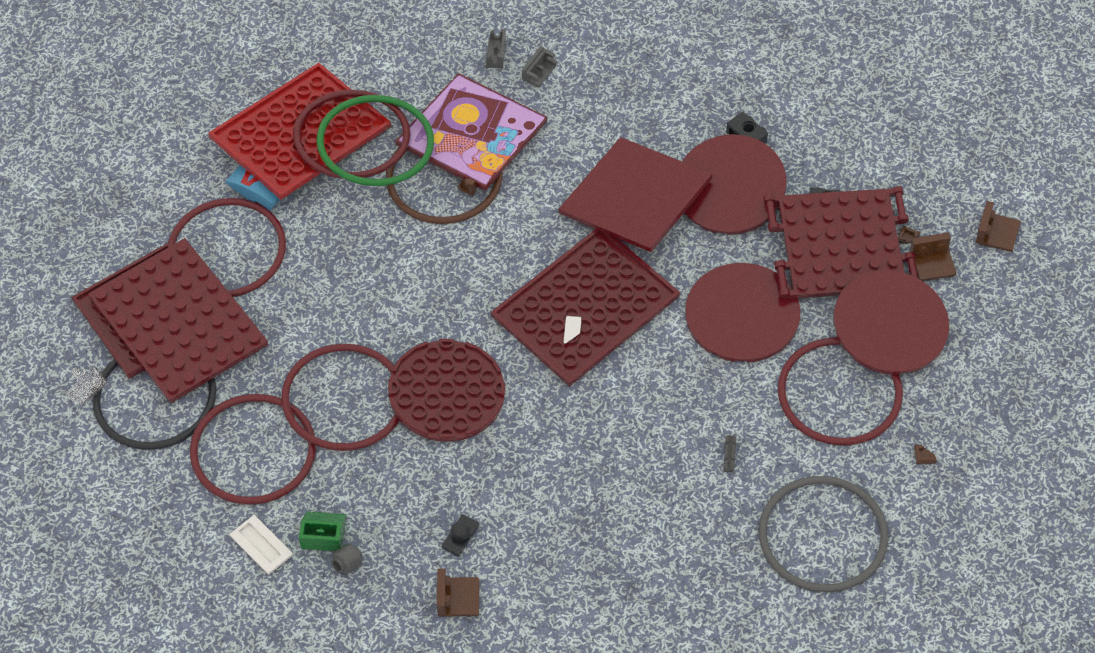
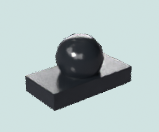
M462 514L458 521L451 526L449 535L441 545L442 549L460 557L480 526L479 522Z

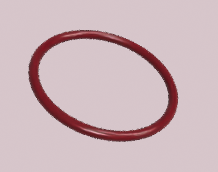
M341 90L326 94L311 102L300 113L294 126L293 139L300 157L316 171L327 176L343 179L329 168L314 161L307 154L301 142L302 125L315 108L328 101L344 97L379 94L364 90ZM382 103L396 114L402 124L403 140L396 154L378 167L348 173L363 178L372 177L388 170L403 157L410 142V126L405 114L398 106Z
M222 198L201 204L183 216L172 230L168 242L174 245L179 233L192 218L214 207L226 205L244 206L264 215L273 224L278 235L279 247L277 256L269 270L258 280L238 289L227 290L232 297H236L256 290L273 277L284 259L286 237L279 220L264 206L246 199Z
M837 337L823 338L810 342L794 352L781 370L778 380V397L786 417L803 434L826 444L855 445L867 442L881 435L897 418L902 406L903 388L900 376L891 375L895 387L894 405L889 416L877 428L863 435L847 438L831 437L810 429L795 416L788 404L785 390L787 376L795 362L804 354L819 347L840 345Z
M333 344L318 348L302 357L291 368L284 381L281 403L284 415L290 426L306 441L329 450H357L382 440L398 424L399 420L395 414L390 422L377 434L351 443H335L322 440L308 433L296 421L289 403L290 388L297 373L311 360L331 352L352 351L376 359L390 373H392V369L395 366L381 353L361 345Z
M266 394L240 395L218 404L201 419L191 439L190 460L196 477L212 494L232 503L262 504L285 496L306 478L316 454V445L308 442V455L305 464L299 474L283 488L266 495L247 497L225 492L211 483L200 467L198 460L199 440L207 424L216 415L231 406L245 402H267L282 407L281 398ZM290 403L292 414L301 422L308 433L315 436L307 417L300 409Z

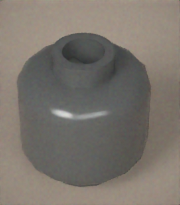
M346 544L333 553L332 566L338 573L349 574L360 567L362 553L358 547Z

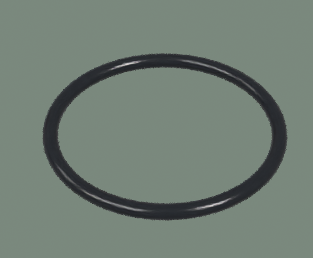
M115 359L104 368L98 377L92 398L96 420L103 431L113 440L136 449H161L178 444L193 435L201 419L214 407L216 382L215 378L208 381L209 394L207 404L201 416L191 427L177 436L155 442L136 441L120 435L109 426L102 414L100 405L101 391L110 373L118 366Z

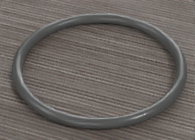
M812 476L798 479L785 485L768 501L759 522L760 545L771 567L790 583L811 591L837 592L857 586L878 569L888 547L887 522L876 501L857 485L835 477ZM829 484L845 488L863 499L874 512L880 528L879 549L870 566L858 576L834 584L809 582L794 576L782 567L769 547L767 523L774 506L786 494L807 485Z

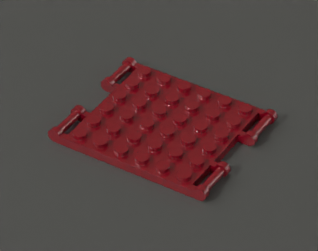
M896 186L890 189L778 196L772 194L765 195L763 199L764 204L767 206L769 218L768 230L769 232H783L787 262L783 260L774 262L775 270L778 273L780 299L838 296L851 281L863 274L881 270L904 273L902 262H907L910 275L918 278L915 264L916 254L915 252L901 254L895 226L909 222L902 196L904 194L903 187ZM890 197H895L898 216L893 215ZM774 204H778L781 223L776 221ZM785 270H789L792 290L787 288Z

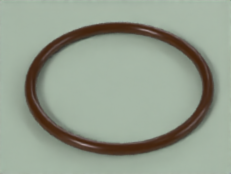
M400 147L396 149L391 158L396 154ZM395 165L386 170V178L393 177ZM503 172L496 178L491 192L482 203L465 213L454 216L437 217L420 213L410 208L401 200L394 184L387 185V190L394 203L409 216L428 223L450 224L467 220L485 210L493 202L500 190Z

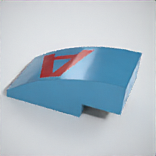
M241 165L225 181L227 185L250 201L260 203L270 211L280 201L275 194Z

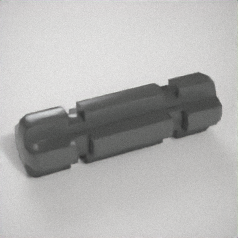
M727 435L725 437L723 469L725 472L734 471L736 437L734 435Z

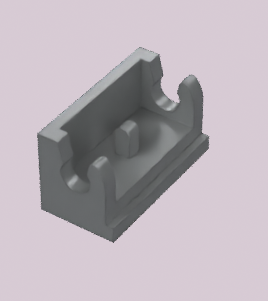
M501 29L499 36L494 35V30L490 31L485 68H503L506 49V29Z
M540 46L522 68V80L539 88L558 64L556 60L551 59L556 55Z

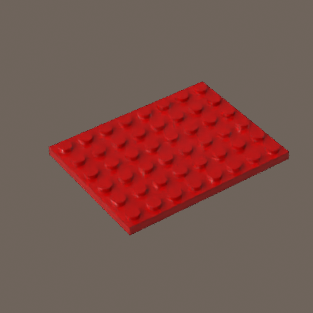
M317 63L208 132L209 138L282 200L321 174L310 167L296 150L293 131L298 116L311 102L319 97L336 91L352 89L323 65ZM355 97L338 98L318 106L307 116L302 125L301 142L303 148L314 161L322 166L327 167L317 148V132L320 123L334 107ZM369 103L357 104L346 108L338 113L326 128L324 134L326 152L336 164L389 129L391 122Z

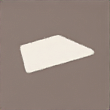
M566 317L565 344L580 333L581 317Z

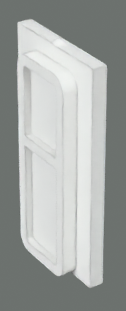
M255 515L229 534L268 575L293 556V553Z

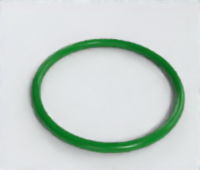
M365 95L344 101L327 113L318 128L317 148L326 166L341 178L365 186H387L405 181L424 168L434 149V134L427 118L411 104L390 96ZM368 102L393 104L409 111L420 121L426 132L427 146L420 161L405 173L383 179L358 177L339 168L328 156L324 146V134L328 124L338 113L357 104Z

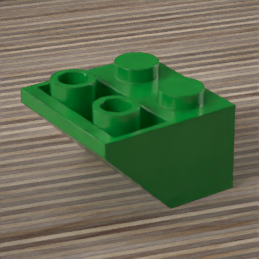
M307 511L301 520L299 532L301 549L336 551L341 548L347 515Z

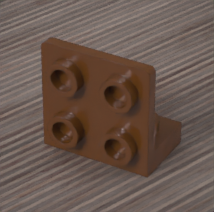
M986 201L975 243L1012 252L1021 221L995 214L996 210H992L994 202Z
M949 232L912 238L910 252H915L916 254L915 264L920 280L929 281L956 276L957 272L949 251L951 240Z
M446 568L437 569L436 606L438 617L478 616L479 577L446 576Z

